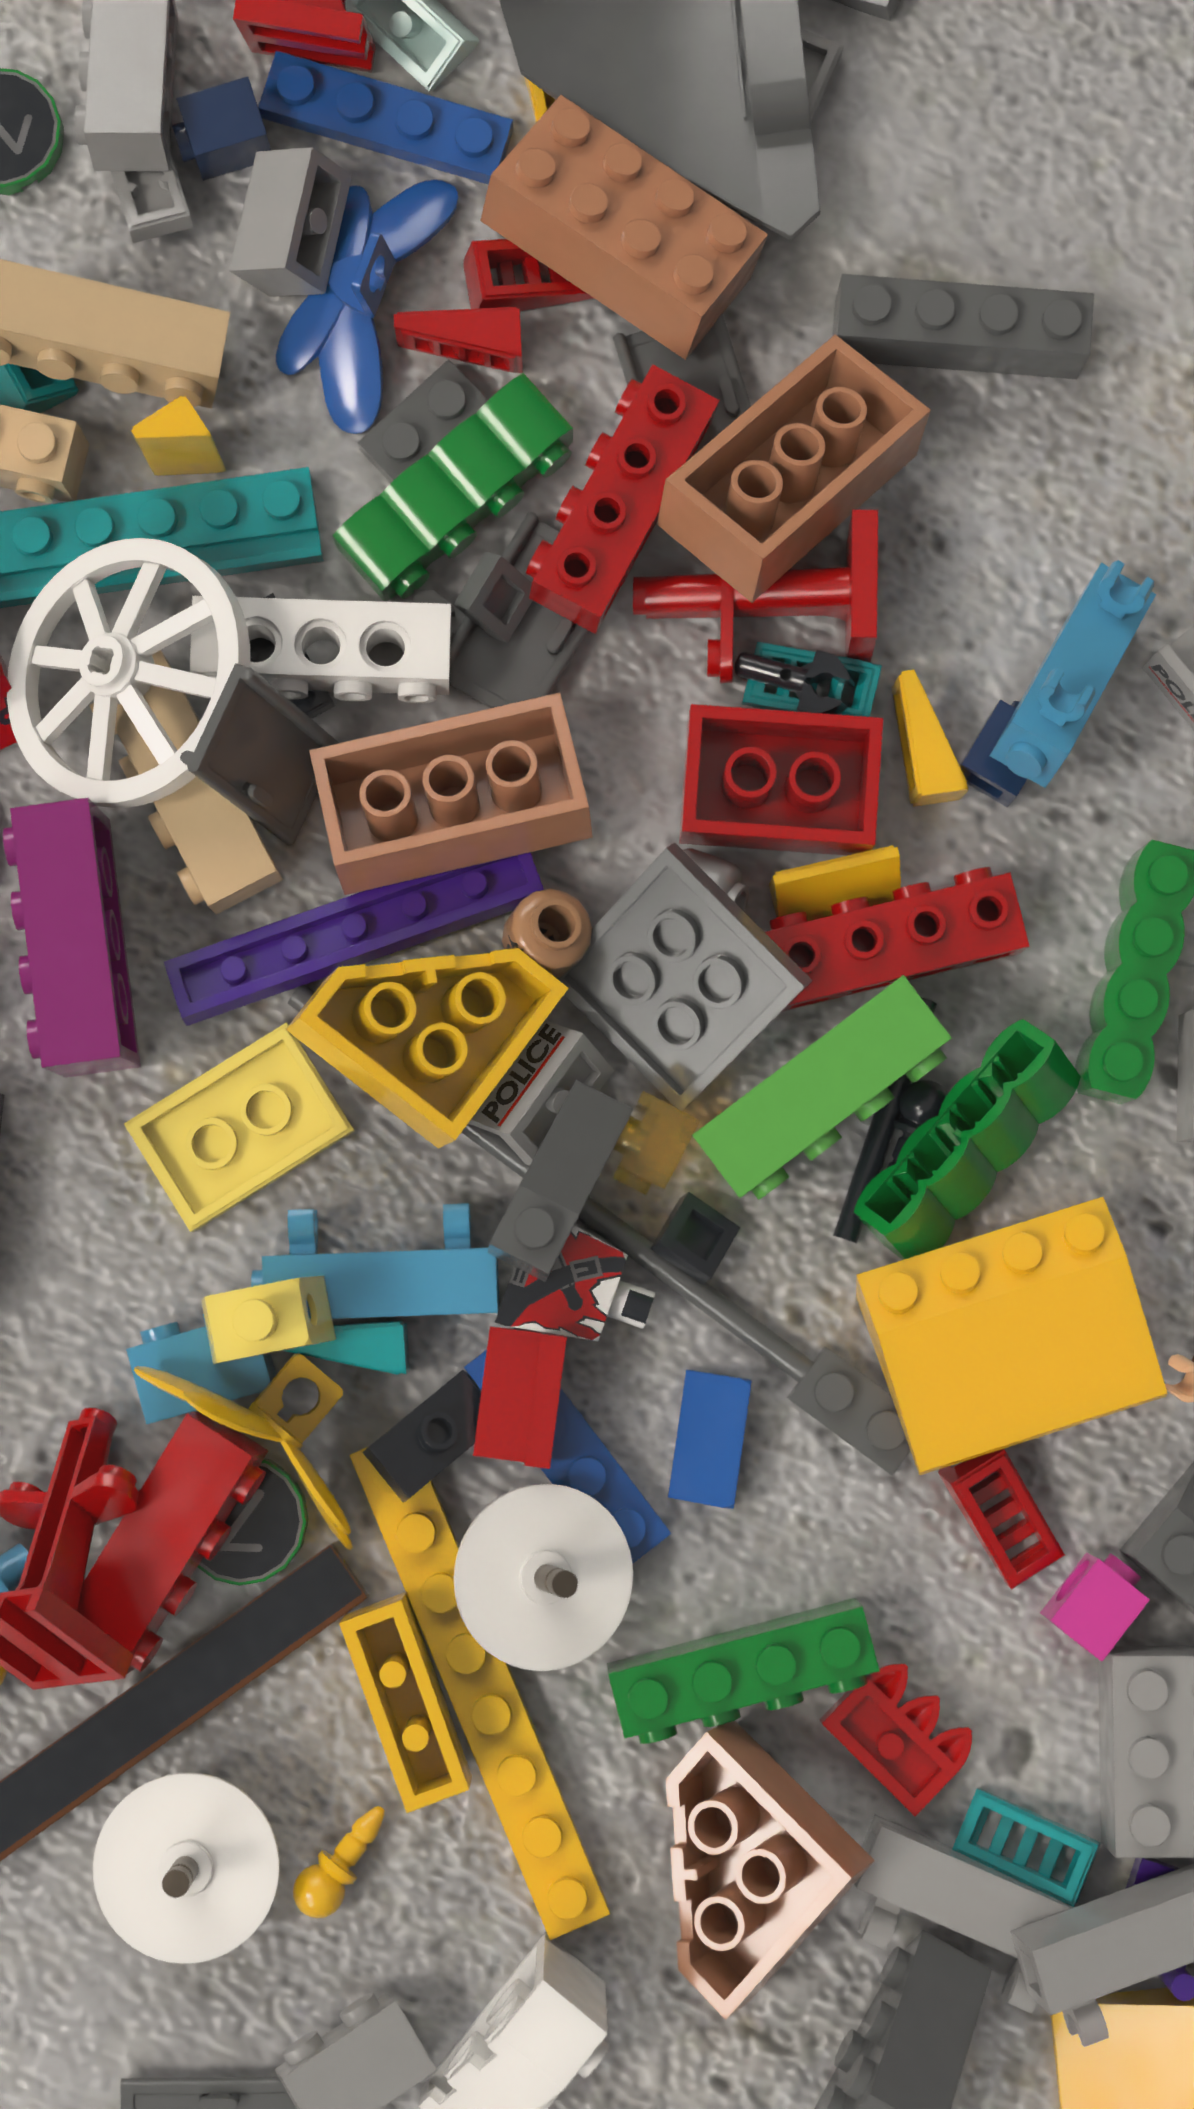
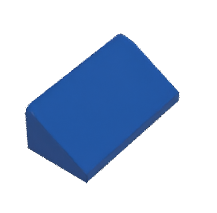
M686 1370L668 1498L734 1509L751 1391V1379Z

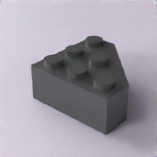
M922 1930L905 1950L898 1946L895 1947L881 1971L879 1982L882 1985L857 2031L850 2030L843 2039L834 2060V2066L837 2068L814 2109H951L992 1969L925 1930Z

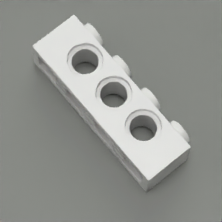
M192 596V605L204 598L202 596ZM236 597L244 614L249 641L263 638L275 645L273 654L267 660L250 662V668L262 676L287 699L308 697V691L313 690L334 691V697L344 701H367L372 699V693H398V699L403 702L430 703L436 700V695H449L451 604ZM213 621L191 633L190 672L216 678L219 650L217 631ZM319 640L330 641L340 649L339 654L333 661L327 664H315L305 657V652L312 643ZM382 642L394 643L404 652L400 661L391 666L377 665L368 655L375 645Z

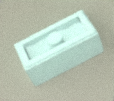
M346 0V11L363 14L372 39L428 91H433L474 50L480 41L438 0Z

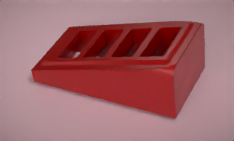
M508 239L472 241L464 257L463 267L471 309L517 307L520 311L595 298L571 282H566L564 277L549 267L550 283H542L539 260ZM513 265H522L525 284L516 285ZM496 268L499 286H493L490 269Z
M517 307L407 311L394 314V329L398 347L507 372L523 373L520 309H517Z
M1005 1449L964 1461L952 1468L948 1466L938 1471L955 1503L1011 1590L1065 1556ZM996 1471L995 1474H993L992 1476H990V1477H988L987 1479L983 1480L984 1478H986L987 1476L991 1475L992 1473H994V1472ZM1007 1489L1010 1496L982 1513L979 1508L980 1505ZM1022 1513L1024 1519L996 1536L994 1534V1528L1016 1514ZM1034 1533L1039 1541L1009 1560L1005 1551Z

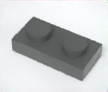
M448 359L357 442L358 448L391 483L413 463L427 455L456 426L475 414L488 399Z

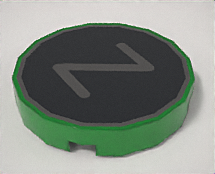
M0 68V195H12L24 191L23 187L31 185L36 180L40 183L51 174L62 154L65 129L55 100L37 79L19 70Z
M264 1458L259 1466L266 1474L255 1494L245 1505L237 1501L224 1522L231 1527V1532L221 1549L210 1561L203 1557L197 1568L216 1581L238 1586L264 1582L285 1569L303 1546L309 1521L305 1495L291 1475L271 1459Z

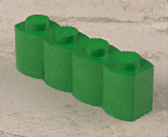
M524 373L520 374L496 392L475 414L450 431L427 455L403 471L380 495L369 501L347 519L332 535L336 548L384 602H387L397 594L401 599L411 596L414 593V589L418 590L429 578L430 573L426 569L433 561L444 554L450 559L459 555L476 538L477 532L473 528L480 521L492 513L496 518L507 514L523 498L525 492L521 487L539 473L544 478H547L567 462L572 454V451L568 448L573 443L572 426Z
M1152 839L1133 854L1123 870L1119 884V902L1122 912L1112 923L1104 947L1107 973L1098 982L1090 1003L1089 1018L1093 1033L1083 1043L1076 1060L1075 1069L1081 1076L1077 1088L1078 1094L1124 1104L1136 1100L1144 1092L1151 1079L1155 1062L1152 1036L1162 1025L1170 1000V987L1166 974L1171 971L1181 954L1185 937L1184 919L1181 912L1189 905L1194 896V850Z
M1024 1019L1008 1026L995 1038L987 1049L981 1067L965 1075L949 1091L941 1105L939 1115L923 1123L910 1135L898 1155L896 1164L880 1172L868 1183L857 1200L854 1213L886 1248L902 1260L942 1248L953 1231L955 1220L966 1216L980 1205L992 1189L997 1172L1016 1162L1032 1144L1039 1124L1054 1117L1068 1104L1078 1088L1081 1076L1057 1042Z

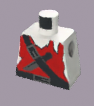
M574 1225L546 1282L516 1267L513 1268L495 1323L503 1326L599 1341L607 1317L643 1329L655 1297V1292L621 1281L620 1277L628 1255Z

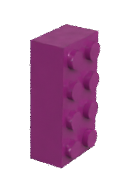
M89 798L10 808L12 827L3 829V845L8 865L10 867L17 866L20 891L11 892V911L16 929L25 930L28 955L19 956L18 966L24 994H33L36 1019L28 1020L26 1024L27 1041L31 1057L33 1059L40 1058L42 1068L65 1078L140 1068L110 819Z

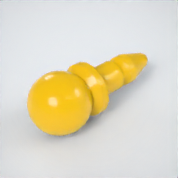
M376 1806L358 1818L352 1825V1831L346 1833L334 1849V1855L321 1850L317 1855L318 1864L308 1866L300 1872L294 1882L293 1898L296 1906L302 1913L312 1918H324L332 1915L339 1909L345 1897V1885L353 1884L357 1879L356 1875L349 1868L356 1865L367 1850V1844L372 1843L377 1837L385 1816L383 1807Z

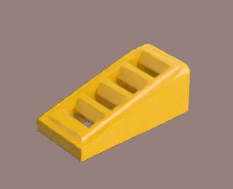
M915 670L901 671L891 689L910 804L913 803V807L960 800L969 790L967 780Z

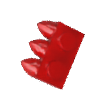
M905 1663L891 1664L879 1668L880 1671L871 1673L868 1676L865 1675L866 1685L846 1691L819 1720L916 1817L961 1770L967 1761L972 1744V1730L969 1727L952 1728L930 1739L929 1736L935 1729L939 1718L940 1698L937 1695L921 1696L898 1707L897 1704L903 1697L907 1686L908 1666Z

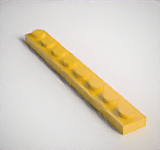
M368 1447L351 1453L349 1455L549 1939H555L610 1915L607 1900L509 1665L481 1647L472 1637L461 1618L454 1593V1567L459 1544L432 1480L403 1503L362 1453Z

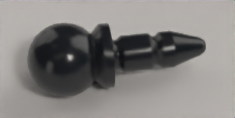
M919 1080L910 1084L903 1091L899 1105L902 1118L896 1120L893 1124V1127L902 1130L903 1135L898 1138L892 1153L893 1160L889 1162L887 1168L896 1164L898 1155L910 1135L923 1123L939 1115L941 1105L948 1094L939 1083L931 1080Z

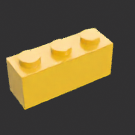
M406 1592L345 1614L339 1625L406 1813L468 1791L472 1774Z

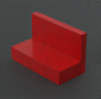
M490 1326L473 1456L524 1462V1466L550 1469L567 1336Z

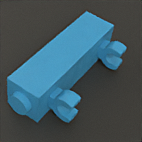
M1119 560L1113 562L1109 567L1103 563L1099 565L1079 596L989 755L1008 766L1016 775L1030 779L1046 788L1069 755L1156 596L1152 592L1154 580L1147 577L1139 585L1120 574L1125 564Z
M469 1203L443 1204L445 1245L443 1250L318 1254L317 1210H288L290 1255L262 1256V1270H252L251 1287L300 1277L324 1276L332 1319L498 1313L499 1311L498 1258L487 1253L488 1248H471V1210ZM306 1300V1303H307V1311H308L309 1318H310V1320H311L310 1309H309L308 1302H307V1300Z

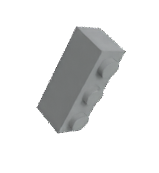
M83 0V32L85 38L90 39L89 52L79 53V82L81 90L86 92V105L76 106L75 132L78 144L88 146L94 171H169L178 18L175 0Z

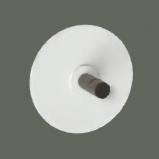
M534 1484L520 1487L505 1493L487 1505L467 1529L459 1546L454 1567L456 1603L461 1618L472 1637L481 1647L497 1659L509 1665L533 1671H549L569 1667L581 1662L599 1650L610 1639L621 1623L629 1604L633 1585V1566L630 1549L626 1537L615 1518L591 1496L579 1490L556 1484Z
M201 1773L169 1774L155 1778L133 1790L115 1807L106 1820L97 1840L93 1860V1881L97 1900L104 1916L115 1932L126 1943L147 1956L161 1961L180 1964L198 1963L218 1958L245 1942L258 1929L271 1908L276 1895L280 1873V1857L275 1834L267 1817L257 1803L244 1791L228 1781Z

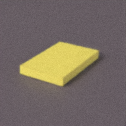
M287 1022L124 1123L190 1232H195L355 1132L300 1041L286 1030L289 1026Z

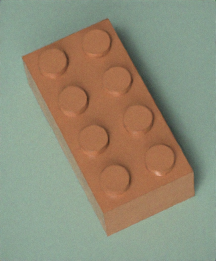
M562 95L555 100L491 174L480 219L482 223L510 240L516 246L685 360L713 327L719 316L725 312L749 282L768 236L766 232Z
M835 334L665 480L657 525L753 603L852 514V510L858 509L916 457L931 409Z
M560 692L309 750L332 858L344 895L593 838L589 804Z

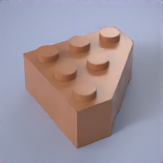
M736 1721L719 1725L707 1731L666 1778L667 1806L673 1809L675 1845L670 1847L674 1902H679L681 1939L676 1942L678 1970L725 2020L754 1998L875 1861Z

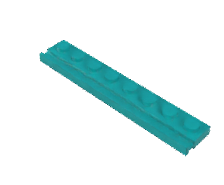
M309 467L0 511V608L32 604L49 581L70 562L96 547L123 539L146 538L169 542L202 559L221 576L324 562ZM141 567L123 570L100 580L95 584L97 593L103 594L131 590ZM166 569L159 585L189 580L178 572Z

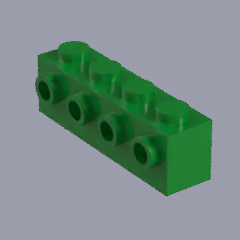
M856 1598L607 1663L608 1677L624 1739L638 1735L640 1744H649L671 1738L678 1734L676 1725L697 1719L702 1720L703 1727H713L735 1721L741 1717L739 1708L761 1702L765 1703L766 1710L790 1707L804 1701L803 1691L825 1685L828 1686L829 1693L831 1694L851 1691L867 1684L865 1675L880 1671L864 1609Z

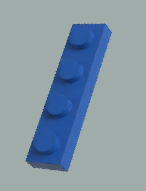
M279 51L275 52L258 106L262 119L488 185L491 174L505 159L513 133L512 119Z
M487 1350L464 1367L481 1390ZM560 1387L550 1469L541 1468V1470L552 1484L579 1490L597 1500L610 1512L626 1537L633 1564L671 1535V1531Z

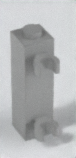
M874 1814L861 1847L875 1861L854 1884L857 1889L873 1895L863 1913L857 1930L862 1933L861 1940L886 1950L894 1934L902 1908L1016 1957L1017 1960L1006 1977L1001 1993L1008 1997V2004L1032 2014L1037 2002L1028 1994L1010 1931L1082 1904L1077 1902L1072 1907L954 1851L950 1846Z
M1194 1864L1010 1931L1028 1994L1050 2015L1063 2011L1069 2033L1071 2035L1079 2034L1081 2044L1084 2047L1109 2038L1107 2025L1096 1998L1194 1962Z

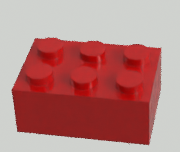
M691 704L687 721L679 844L845 856L873 850L876 845L883 718Z

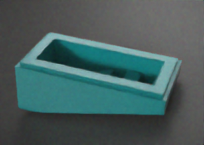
M757 642L754 652L755 655L798 667L812 662L816 653ZM836 656L848 670L853 681L857 683L851 708H847L837 715L870 717L882 665ZM751 679L747 680L742 700L743 705L759 709L798 712L797 707L800 700L789 697L790 690L778 687L776 694L765 693V683ZM832 679L827 697L841 700L844 683ZM811 683V686L817 690L818 683Z
M404 1320L333 1325L336 1340L283 1350L396 1375L400 1373L408 1374L410 1372L407 1323H404Z
M977 1788L952 1850L1074 1907L1082 1893L1101 1842ZM992 1810L1001 1814L1002 1817L990 1847L987 1849L977 1843ZM1016 1821L1027 1827L1012 1860L1003 1856L1002 1853ZM1039 1833L1050 1837L1051 1840L1037 1871L1026 1865ZM1065 1844L1076 1850L1062 1882L1051 1876Z

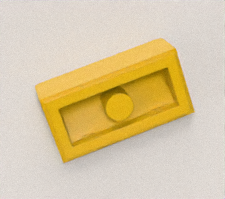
M186 396L176 398L132 427L131 432L155 476L221 473L226 470L212 435Z
M894 845L775 872L769 883V889L776 918L797 912H806L808 921L832 916V905L859 897H868L870 906L894 901L892 891L901 888L900 854L898 847L894 848Z

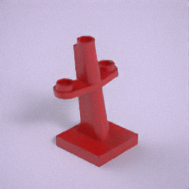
M346 0L235 1L233 20L251 52L274 56L275 52L279 51L324 65L372 73L376 51L374 41L364 15L346 11Z
M852 510L846 543V567L788 570L753 603L716 573L633 577V615H646V619L721 618L720 639H708L707 677H720V684L732 683L733 617L828 616L845 621V657L871 663L877 640L878 510Z
M84 1408L78 1420L68 1422L47 1492H43L38 1487L26 1482H13L8 1490L0 1492V1516L15 1526L35 1530L18 1587L15 1591L0 1593V1666L33 1690L125 1679L134 1656L133 1653L78 1612L95 1525L133 1513L136 1510L139 1492L135 1487L137 1479L130 1471L119 1466L107 1465L112 1438L118 1423L111 1414L98 1408Z

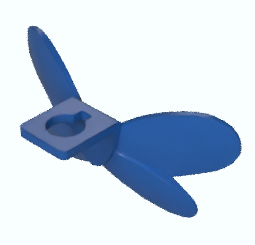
M426 180L417 183L395 196L374 213L372 212L370 198L366 190L361 186H350L325 294L308 295L294 312L280 337L276 352V364L282 373L294 375L303 370L314 359L319 358L322 386L329 414L334 423L347 433L361 434L369 430L378 417L383 398V364L380 343L373 318L376 315L395 263L405 259L428 243L445 227L454 215L458 205V191L448 182Z

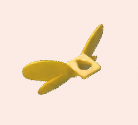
M300 1353L294 1354L250 1405L249 1409L168 1372L146 1366L134 1367L135 1373L140 1378L188 1402L193 1408L210 1419L242 1433L281 1442L301 1481L331 1531L348 1550L353 1549L352 1541L349 1537L351 1529L345 1514L323 1479L301 1451L305 1439L342 1397L343 1389ZM297 1378L312 1380L316 1384L319 1393L318 1401L314 1408L301 1415L293 1414L287 1422L277 1415L284 1407L282 1394L286 1385Z

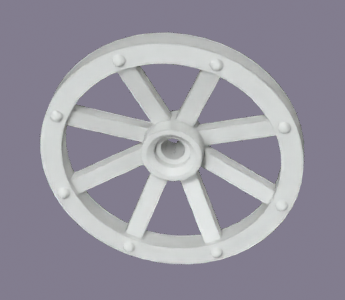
M146 538L123 539L96 547L82 554L58 572L42 589L25 615L17 633L8 666L7 678L12 688L7 692V704L12 730L20 750L35 772L60 792L76 799L89 798L96 806L109 808H129L145 805L176 792L193 780L196 776L180 760L182 752L186 750L194 752L235 663L250 667L248 629L243 611L232 589L214 568L194 554L169 542ZM141 567L111 632L95 584L120 571ZM166 569L182 574L201 593L204 599L136 636ZM76 601L89 642L84 646L83 650L47 647L58 622L68 608ZM214 621L219 650L216 678L160 666L154 663L152 656L154 653ZM41 667L80 672L81 679L42 720L38 701ZM151 685L210 699L209 705L198 726L178 750L143 697ZM94 699L86 778L72 770L60 758L51 744ZM117 704H121L159 765L131 778L110 781Z

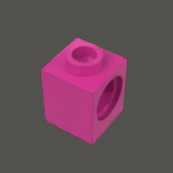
M1086 1552L1041 1610L1040 1614L1087 1652L1103 1662L1150 1599L1135 1588L1142 1577L1116 1556L1110 1553L1102 1562L1099 1558Z

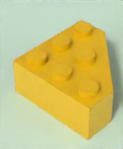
M519 948L494 950L490 953L465 956L447 955L409 959L399 963L365 966V964L343 966L338 967L321 983L286 1030L439 1149L458 1138L569 988Z

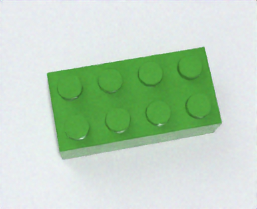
M903 975L692 1134V1136L739 1198L751 1190L756 1198L760 1200L790 1177L782 1166L803 1151L807 1158L812 1161L840 1140L842 1136L835 1128L840 1122L852 1113H855L861 1122L865 1121L893 1100L895 1097L887 1088L904 1074L912 1083L918 1081L947 1059L940 1047L952 1039V1037Z

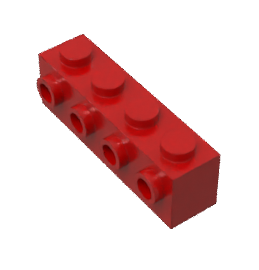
M654 364L650 367L642 383L633 378L630 380L615 409V413L623 417L613 436L604 432L600 434L585 464L593 472L584 489L581 490L574 485L570 488L555 520L564 525L553 544L544 539L541 541L527 567L526 574L534 578L529 599L594 634L597 633L658 522L665 480L694 456L713 421L720 400Z
M983 867L953 876L955 886L931 891L929 882H921L893 890L894 901L870 906L868 897H859L832 905V916L808 921L806 912H797L770 920L771 930L765 933L813 980L782 1012L887 987L903 975L908 981L1022 953L1030 945L1011 872L993 876L991 867Z
M199 1411L186 1414L139 1490L136 1510L123 1516L83 1582L78 1612L134 1654L127 1674L134 1669L142 1672L152 1661L163 1642V1638L156 1634L168 1613L177 1616L188 1603L197 1587V1582L191 1579L192 1574L203 1557L210 1561L221 1549L231 1532V1527L224 1522L237 1501L245 1505L252 1498L266 1474L259 1466L268 1453L267 1449L241 1432L220 1424Z

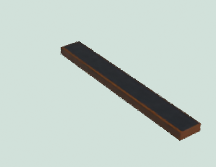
M331 1543L1 1779L0 1861L367 1599L369 1594L335 1545Z

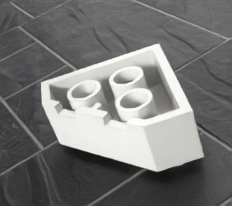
M545 1932L438 2066L437 2071L423 2085L418 2107L421 2109H548L576 2073L583 2078L588 2077L598 2066L609 2048V2043L604 2040L608 2034L609 2027L607 2025L606 1982L554 1939L550 1940Z

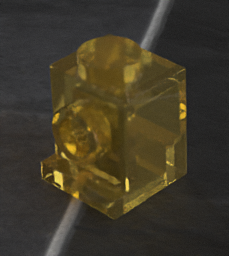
M643 1091L636 1107L646 1111V1114L642 1121L630 1115L613 1149L624 1156L612 1178L646 1196L651 1186L662 1192L664 1191L700 1120Z

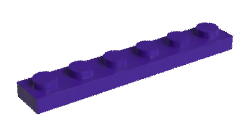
M529 852L365 890L164 961V965L181 1018L186 1026L325 978L338 967L361 965L513 911L521 900L533 892L544 890L532 855Z

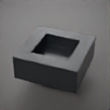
M687 1192L679 1198L650 1249L699 1283L704 1284L712 1279L741 1227L692 1193Z

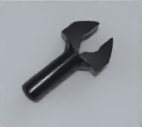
M816 650L812 662L802 667L747 652H742L738 655L734 666L737 676L794 691L800 700L797 707L798 712L839 714L847 709V706L841 700L818 696L811 683H820L825 679H835L840 683L851 686L855 685L850 673L835 654Z

